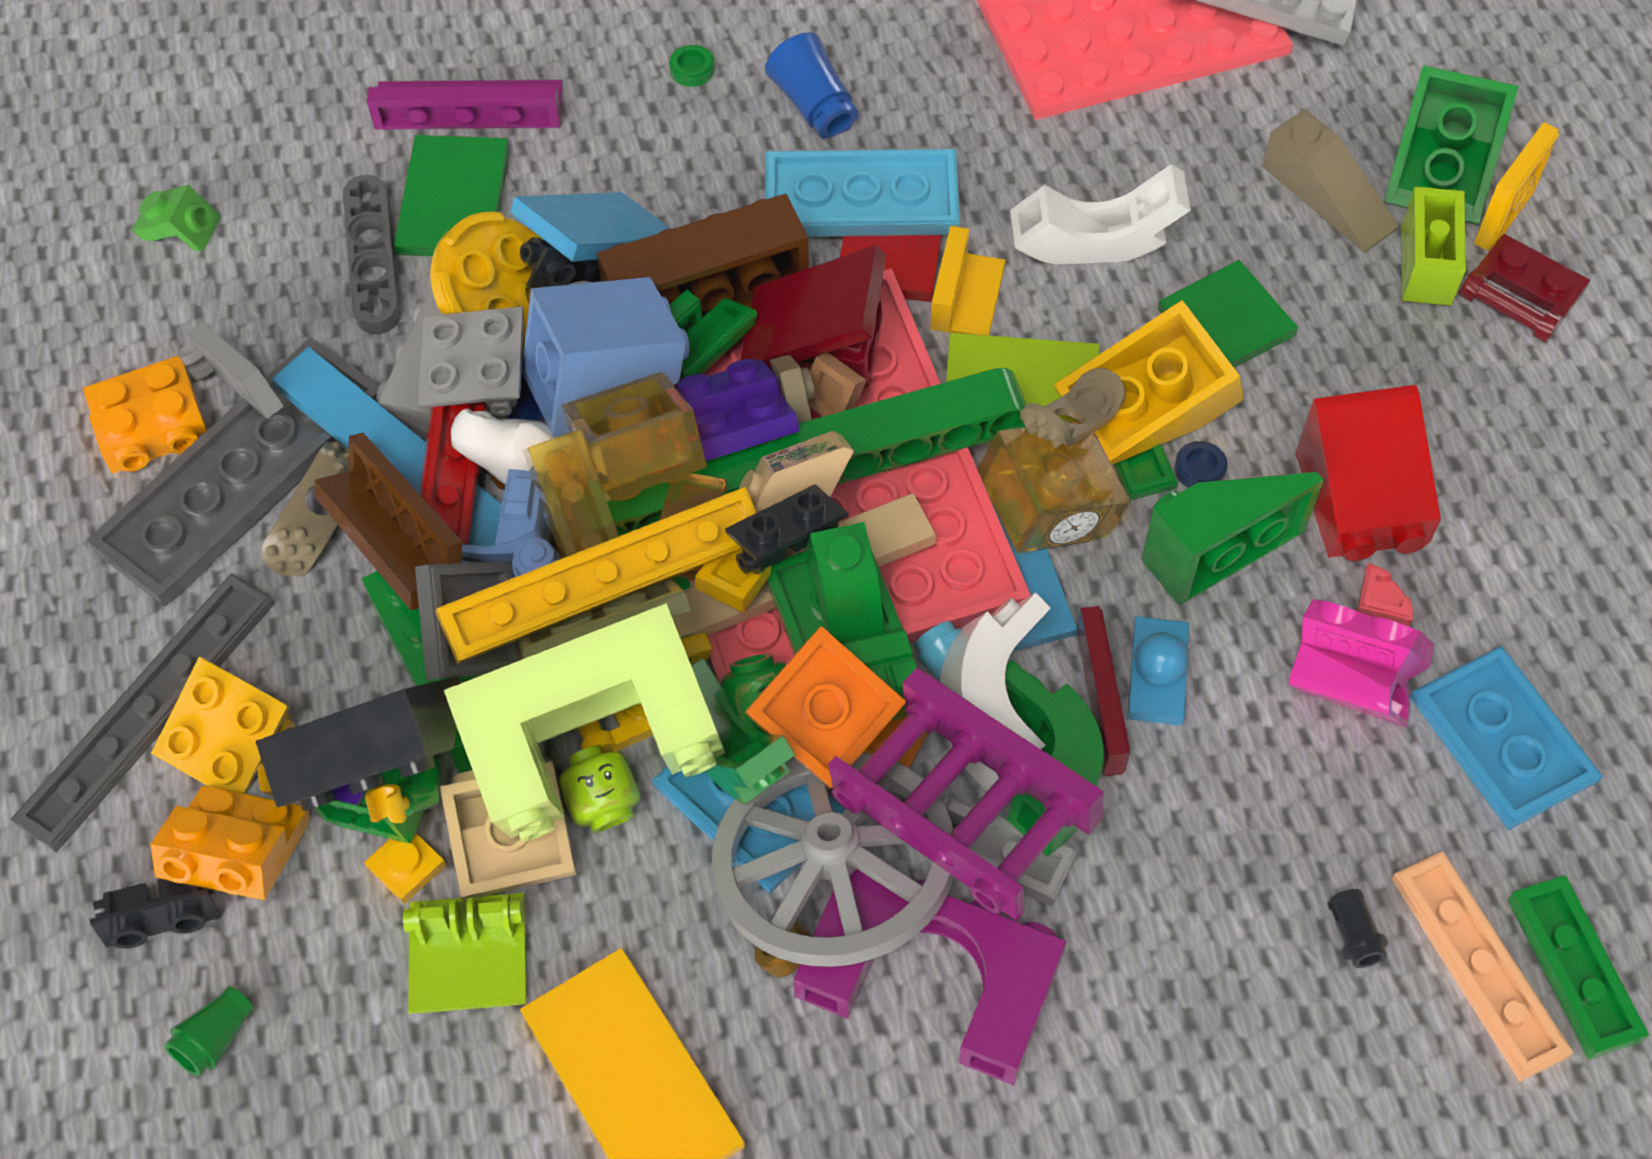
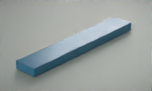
M309 346L271 379L274 389L348 450L349 436L364 432L419 493L426 442ZM476 484L468 545L494 546L502 504L478 484Z

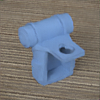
M509 469L495 545L483 547L462 544V557H471L482 562L511 561L513 578L561 560L559 554L551 546V541L558 539L561 529L560 500L551 491L547 480L542 474L526 470ZM462 560V563H473Z

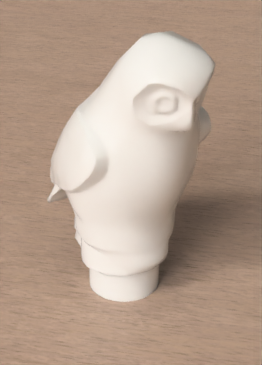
M465 409L455 417L451 428V443L454 449L470 461L486 469L505 485L509 469L526 470L542 474L547 480L551 491L560 500V513L575 520L570 503V495L579 487L577 483H588L591 481L582 469L572 432L564 436L553 437L546 423L524 419L499 420L487 411L473 412ZM587 427L578 429L585 441L594 478H599L601 474L617 472L621 466L622 459L621 447L617 436L613 432L597 433Z

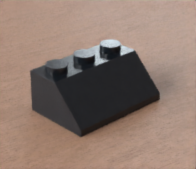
M458 676L404 688L255 741L276 807L300 801L302 810L307 811L337 801L334 789L349 785L351 794L354 795L386 784L383 773L395 768H399L401 778L436 767L433 756L454 749L457 725L444 690L459 685Z

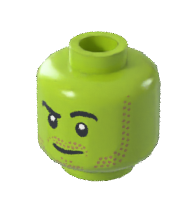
M595 745L580 750L568 758L571 767L566 769L559 777L558 787L571 819L576 825L590 827L593 833H600L610 829L612 826L627 822L635 816L632 809L640 801L641 795L628 762L621 753H602L600 746Z

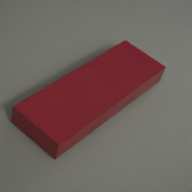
M1100 606L1080 608L1077 623V639L1091 712L1098 724L1102 737L1103 776L1123 775L1131 751L1103 610L1100 609Z

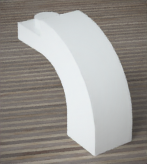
M1170 164L1130 193L1113 200L1103 202L1077 201L1044 185L1013 207L1010 213L1015 249L1037 260L1049 264L1062 265L1122 262L1146 255L1167 243L1164 228L1191 211L1184 171Z
M1035 592L1019 603L1010 598L992 615L987 611L966 624L949 647L941 670L940 683L1042 750L1045 744L1017 715L1010 703L1005 684L1006 666L1011 652L1050 610L1046 602ZM980 761L978 763L970 762L965 767L986 792L998 779L997 773Z

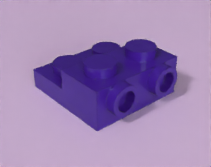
M754 359L739 360L731 363L726 371L710 376L704 374L690 375L681 379L677 386L664 390L673 426L699 463L800 431L796 412L780 395L776 375L762 359L758 361Z

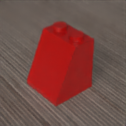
M1417 385L1314 398L1295 454L1301 473L1317 472L1324 479L1313 511L1328 558L1345 556L1349 561H1359L1372 556L1376 551L1396 548L1397 552L1408 554L1419 551L1427 544H1430L1440 523L1441 516Z

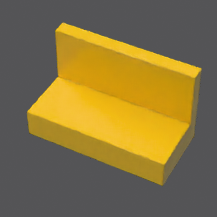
M950 226L932 299L930 330L947 333L989 335L1006 260L969 254L970 229Z

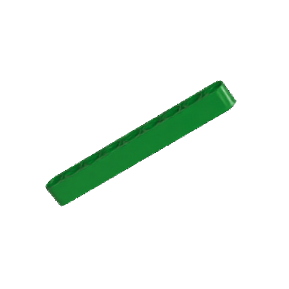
M995 368L798 423L799 432L699 463L693 453L598 479L595 480L598 492L593 484L588 482L573 491L570 495V503L582 544L586 549H589L739 490L746 473L749 470L755 471L763 456L825 433L834 431L841 434L854 450L837 483L838 485L1015 434L1026 427L1020 418V412L1027 403L1013 371L1009 368Z

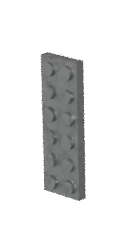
M310 337L265 378L284 407L267 419L242 398L86 540L93 552L165 607L304 477L326 441H337L274 389L271 379L309 346L375 401L380 385Z

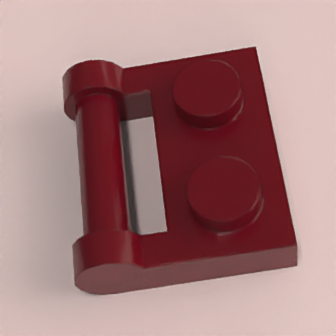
M1503 233L1478 267L1469 274L1458 295L1470 302L1476 299L1535 331L1533 337L1547 343L1585 292L1591 280ZM1488 280L1498 284L1499 286L1542 308L1543 310L1547 311V313L1544 314L1541 311L1531 307L1530 305L1520 301L1519 299L1509 295L1508 293L1498 289L1497 287L1487 283Z

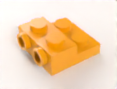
M178 355L82 388L91 413L89 418L101 455L112 474L121 470L126 472L140 470L150 460L170 453L182 454L208 430L185 364H183Z
M202 785L188 808L177 805L174 807L150 843L155 877L176 883H185L223 891L233 895L265 900L305 832L309 821V810L303 811L301 805L288 804L277 808L275 800Z

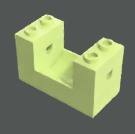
M667 603L444 690L491 822L510 838L520 836L523 842L550 833L554 830L552 822L565 817L538 743L641 703L661 756L672 774L683 771L685 777L700 774L717 764L715 757L725 754Z

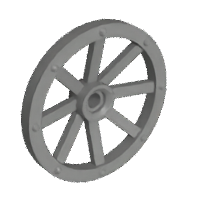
M863 752L851 767L858 771L873 754ZM797 759L785 762L791 772L748 803L742 804L736 800L732 802L718 826L712 848V873L718 897L725 914L733 926L753 945L780 959L809 966L832 967L861 963L880 957L895 950L916 936L937 914L951 888L954 876L933 861L926 881L921 886L862 848L907 843L882 825L858 827L868 817L862 811L859 814H854L847 809L842 814L832 812L825 784ZM897 762L877 785L889 793L895 791L907 799L923 781V778ZM807 784L815 817L810 822L764 808L782 794ZM939 797L923 817L950 835L953 831L952 823L947 809ZM749 825L798 840L796 843L735 868L737 849ZM805 862L771 923L757 914L748 905L739 891V888ZM858 869L909 902V904L889 920L871 929L862 931L849 875ZM820 878L832 881L845 936L811 937L789 932Z

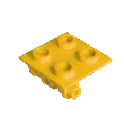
M199 657L151 754L208 787L246 794L257 773L258 766L262 763L255 741L295 727V723L290 721V715L287 713L289 705L203 657Z

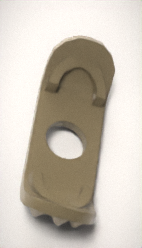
M1105 368L1091 369L1081 375L1067 394L1048 405L1042 406L1034 403L1025 405L1020 412V418L1027 427L1029 434H1034L1037 431L1040 439L1044 438L1045 441L1052 440L1054 448L1059 447L1061 444L1071 446L1104 427L1116 416L1126 399L1125 386L1121 378L1114 372ZM1057 415H1066L1079 421L1081 424H1071L1065 422L1062 419H1060Z
M326 441L261 547L262 559L267 567L279 575H305L315 563L338 525L330 514L318 515L313 513L306 505L305 496L309 490L315 488V479L349 471V450L342 447L340 442Z

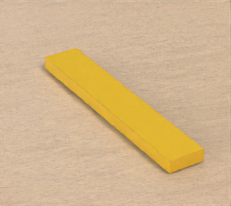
M746 487L441 606L436 609L435 613L457 664H460L742 550L725 533V528L757 513Z

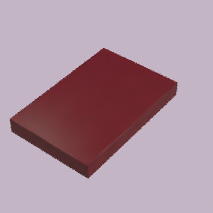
M877 245L755 286L751 308L756 310L757 317L755 325L745 334L740 360L754 359L758 361L762 359L772 370L771 359L790 354L796 362L872 339L887 255Z

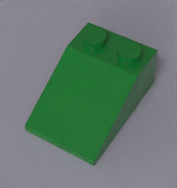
M1423 65L1384 203L1407 208L1414 187L1464 191L1465 223L1479 226L1519 86Z
M1317 472L1200 482L1180 493L1177 490L1171 491L1161 497L1153 506L1141 560L1180 606L1305 533L1324 479Z

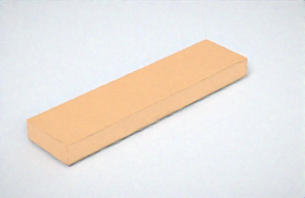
M1442 851L1394 873L1391 878L1518 1081L1521 1082L1569 1058L1574 1052L1445 853Z

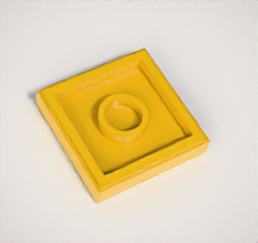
M1543 122L1498 182L1473 244L1489 251L1502 234H1505L1534 194L1558 139L1559 129Z

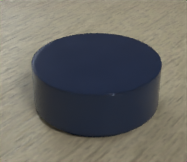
M1194 441L1184 445L1179 450L1175 460L1174 471L1177 479L1185 487L1189 488L1200 482L1224 480L1228 463L1225 454L1216 445L1205 441Z

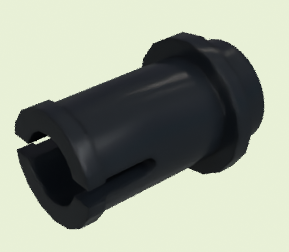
M1350 889L1337 893L1330 898L1327 906L1333 914L1345 944L1341 951L1343 957L1346 960H1351L1355 968H1366L1378 964L1387 957L1385 947L1388 944V940L1385 934L1377 932L1365 903L1364 894L1360 889Z

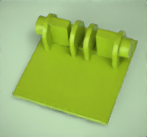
M524 892L488 895L479 898L472 897L466 901H463L462 898L409 902V909L403 910L404 931L409 932V1014L527 1004Z

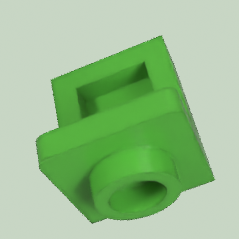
M185 185L161 192L154 191L149 194L139 206L140 215L132 231L140 239L148 241L178 236L192 250L203 251L221 217L190 185Z

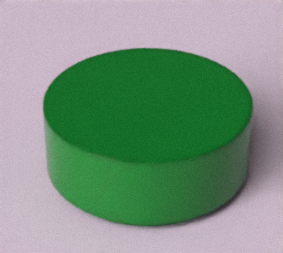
M700 45L682 46L676 49L669 58L670 75L676 83L682 86H701L710 81L714 76V56L707 48Z

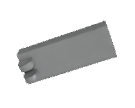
M201 322L186 333L191 342L179 350L178 357L183 364L190 365L188 370L194 379H202L214 371L217 376L267 419L284 407L259 369L207 325Z

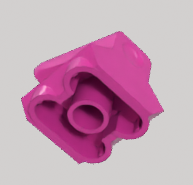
M1313 598L1303 615L1302 642L1289 677V685L1298 691L1407 728L1410 714V695L1407 680L1430 667L1434 643L1421 631L1401 623L1366 615L1339 604Z

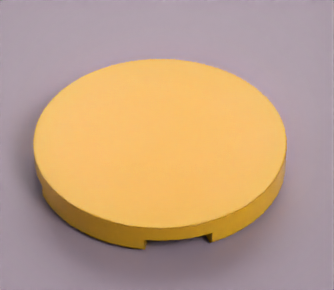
M482 212L468 216L448 230L435 248L431 262L430 278L436 304L442 315L523 306V359L531 288H528L526 284L533 270L528 263L521 260L520 247L523 243H527L530 238L541 237L517 221L504 217V214L500 212Z

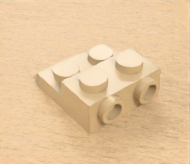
M547 762L545 764L564 813L553 762ZM473 771L455 775L452 778V784L440 786L457 880L463 901L472 897L479 898L576 875L565 817L552 822L554 830L550 833L523 842L520 836L510 838L491 822Z

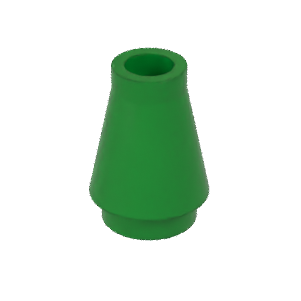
M228 986L219 996L171 1028L170 1033L172 1037L164 1044V1048L180 1067L188 1073L200 1077L207 1068L211 1070L216 1068L241 1025L254 1010V1007L239 990Z

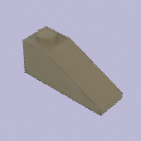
M1303 109L1271 131L1262 167L1363 253H1366L1398 230L1399 225L1341 138L1308 110Z

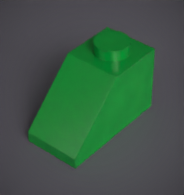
M865 522L810 533L806 554L825 630L840 643L884 634L878 573Z

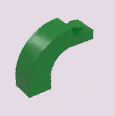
M689 658L690 665L725 751V754L715 757L717 764L705 772L729 796L742 804H746L791 772L785 762L794 757L795 754L784 736L762 733L749 721L737 716L723 688L703 658Z
M1013 660L1008 662L1005 672V684L1010 703L1021 720L1045 744L1042 751L1097 786L1103 765V743L1098 724L1087 704L1068 684H1065L1052 694L1043 686L1038 678L1028 674ZM1027 793L1023 795L1016 794L1013 797L1006 820L1025 835L1045 812L1044 805ZM1074 825L1071 827L1063 826L1042 852L1048 857L1067 842L1078 828Z

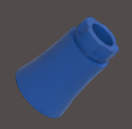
M805 32L794 35L782 42L770 54L765 64L766 75L786 94L808 125L814 128L822 139L832 138L851 129L853 122L858 118V110L852 103L851 94L832 66L817 34Z

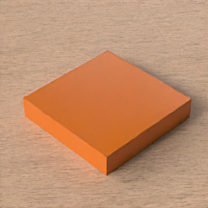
M820 626L744 713L767 734L784 736L795 754L794 758L828 788H833L828 765L831 760L837 756L852 766L906 701Z

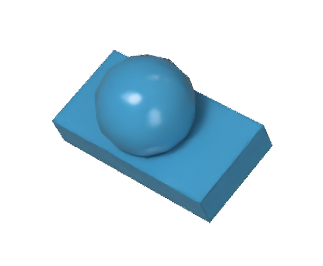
M1135 616L1127 719L1173 725L1183 724L1186 676L1189 664V622Z

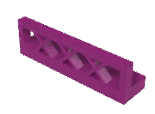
M562 80L378 81V87H368L367 104L375 130L560 128L563 82Z

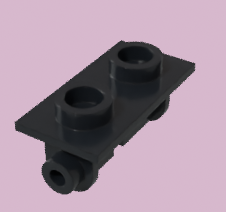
M538 237L530 238L527 243H523L520 247L521 260L528 263L533 270L526 284L528 288L562 286L578 281L601 282L598 260L571 261L548 242Z
M814 484L725 528V533L742 548V552L736 554V562L740 570L744 574L753 572L758 575L764 572L765 568L787 558V547H790L795 553L805 549L810 533L837 528L838 521L848 517V512Z
M157 879L159 898L150 900L149 887L146 882L114 891H107L103 893V899L93 902L95 918L89 919L90 925L106 948L110 946L121 949L138 947L146 942L147 937L168 931L179 934L192 933L200 930L205 925V922L221 918V913L210 896L215 894V890L185 883H176L166 879Z

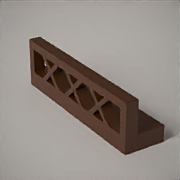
M364 432L350 435L349 471L315 479V498L410 610L418 609L415 567L431 564L462 563V541Z

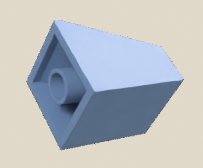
M650 277L531 288L521 372L553 437L564 436L572 432L568 415L576 427L580 429L679 382L682 362L689 355L688 337L685 330L678 327L671 314L668 300L665 297H661Z

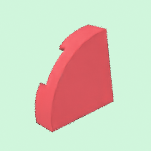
M1368 563L1363 577L1357 611L1410 626L1413 619V608L1410 598L1405 596L1401 588L1391 579L1392 575L1388 571Z

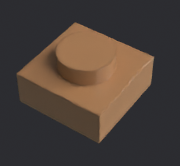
M828 352L817 356L810 370L815 398L808 399L809 407L821 416L855 408L867 380Z

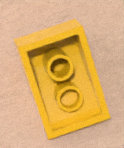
M1183 300L1054 384L1055 390L1062 397L1070 391L1082 374L1091 369L1105 368L1121 378L1125 386L1126 395L1121 409L1107 425L1089 435L1110 466L1147 451L1158 444L1166 443L1202 428L1244 400L1240 375Z

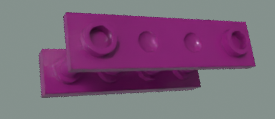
M916 667L902 683L907 717L858 771L837 756L831 760L828 765L833 786L832 793L845 809L854 814H859L862 811L971 888L974 898L987 910L993 913H999L1002 910L1018 921L1024 914V887L1017 883V881L1063 826L1071 827L1074 825L1087 835H1090L1103 819L1104 791ZM934 730L949 740L953 747L904 802H901L877 785L924 732L931 733ZM980 761L996 772L998 779L949 835L924 818L923 815L970 762L978 763ZM1027 793L1044 805L1045 812L996 868L969 848L1016 794L1023 795Z

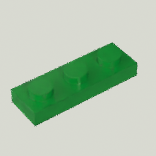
M1563 875L1513 891L1508 898V902L1587 1059L1591 1060L1642 1043L1649 1036V1033L1567 876Z

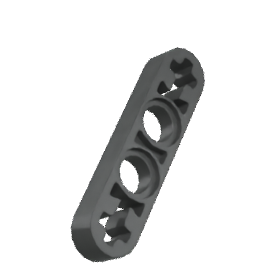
M360 175L348 181L343 189L352 308L358 326L364 332L383 334L395 328L400 320L390 204L384 182L373 175ZM363 193L372 194L370 195L372 212L363 211L360 201ZM369 229H376L382 232L379 239L370 243H364L357 239L362 232ZM371 267H381L386 270L380 279L374 281H367L361 278L363 272ZM370 295H379L383 308L381 309L380 316L371 317L370 313L373 311Z

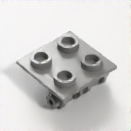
M523 306L424 316L417 406L419 408L486 402L490 406L492 414L497 416L509 415L511 408L517 404V398H520Z

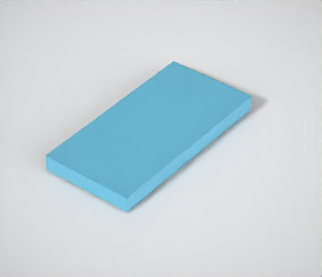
M956 149L766 152L765 199L787 193L808 237L948 235L950 226L960 227Z

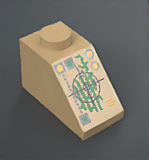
M834 431L825 433L763 456L756 470H749L746 473L739 489L746 487L757 512L814 484L830 497L854 450L841 434Z

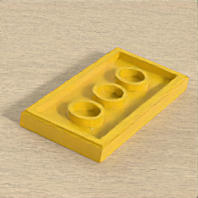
M622 948L520 1008L523 1018L608 1159H727L745 1147L742 1137Z

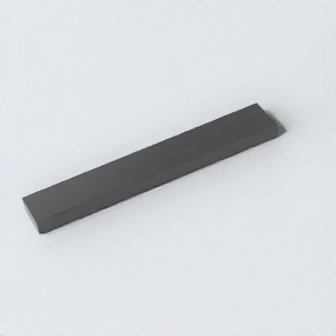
M230 573L10 820L17 827L57 853L160 736L198 658L203 657L220 667L274 606L275 603L272 597Z

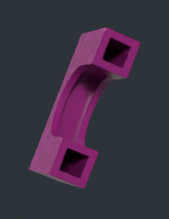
M858 869L849 875L862 931L871 929L889 920L909 904V902ZM917 880L916 882L923 886L926 880ZM834 889L812 937L845 936ZM947 895L937 914L919 933L940 935L959 944L975 961L981 975L983 991L960 1047L958 1063L1014 1086L1060 966L1067 941L1057 938V934L1043 924L1037 922L1021 924L1003 917L1001 912L993 913L987 910L977 900L967 903ZM874 959L851 965L832 967L800 964L793 979L794 997L849 1019Z

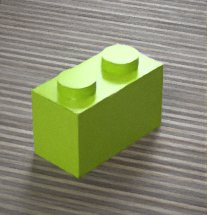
M1414 187L1401 224L1402 301L1452 305L1466 271L1464 191Z

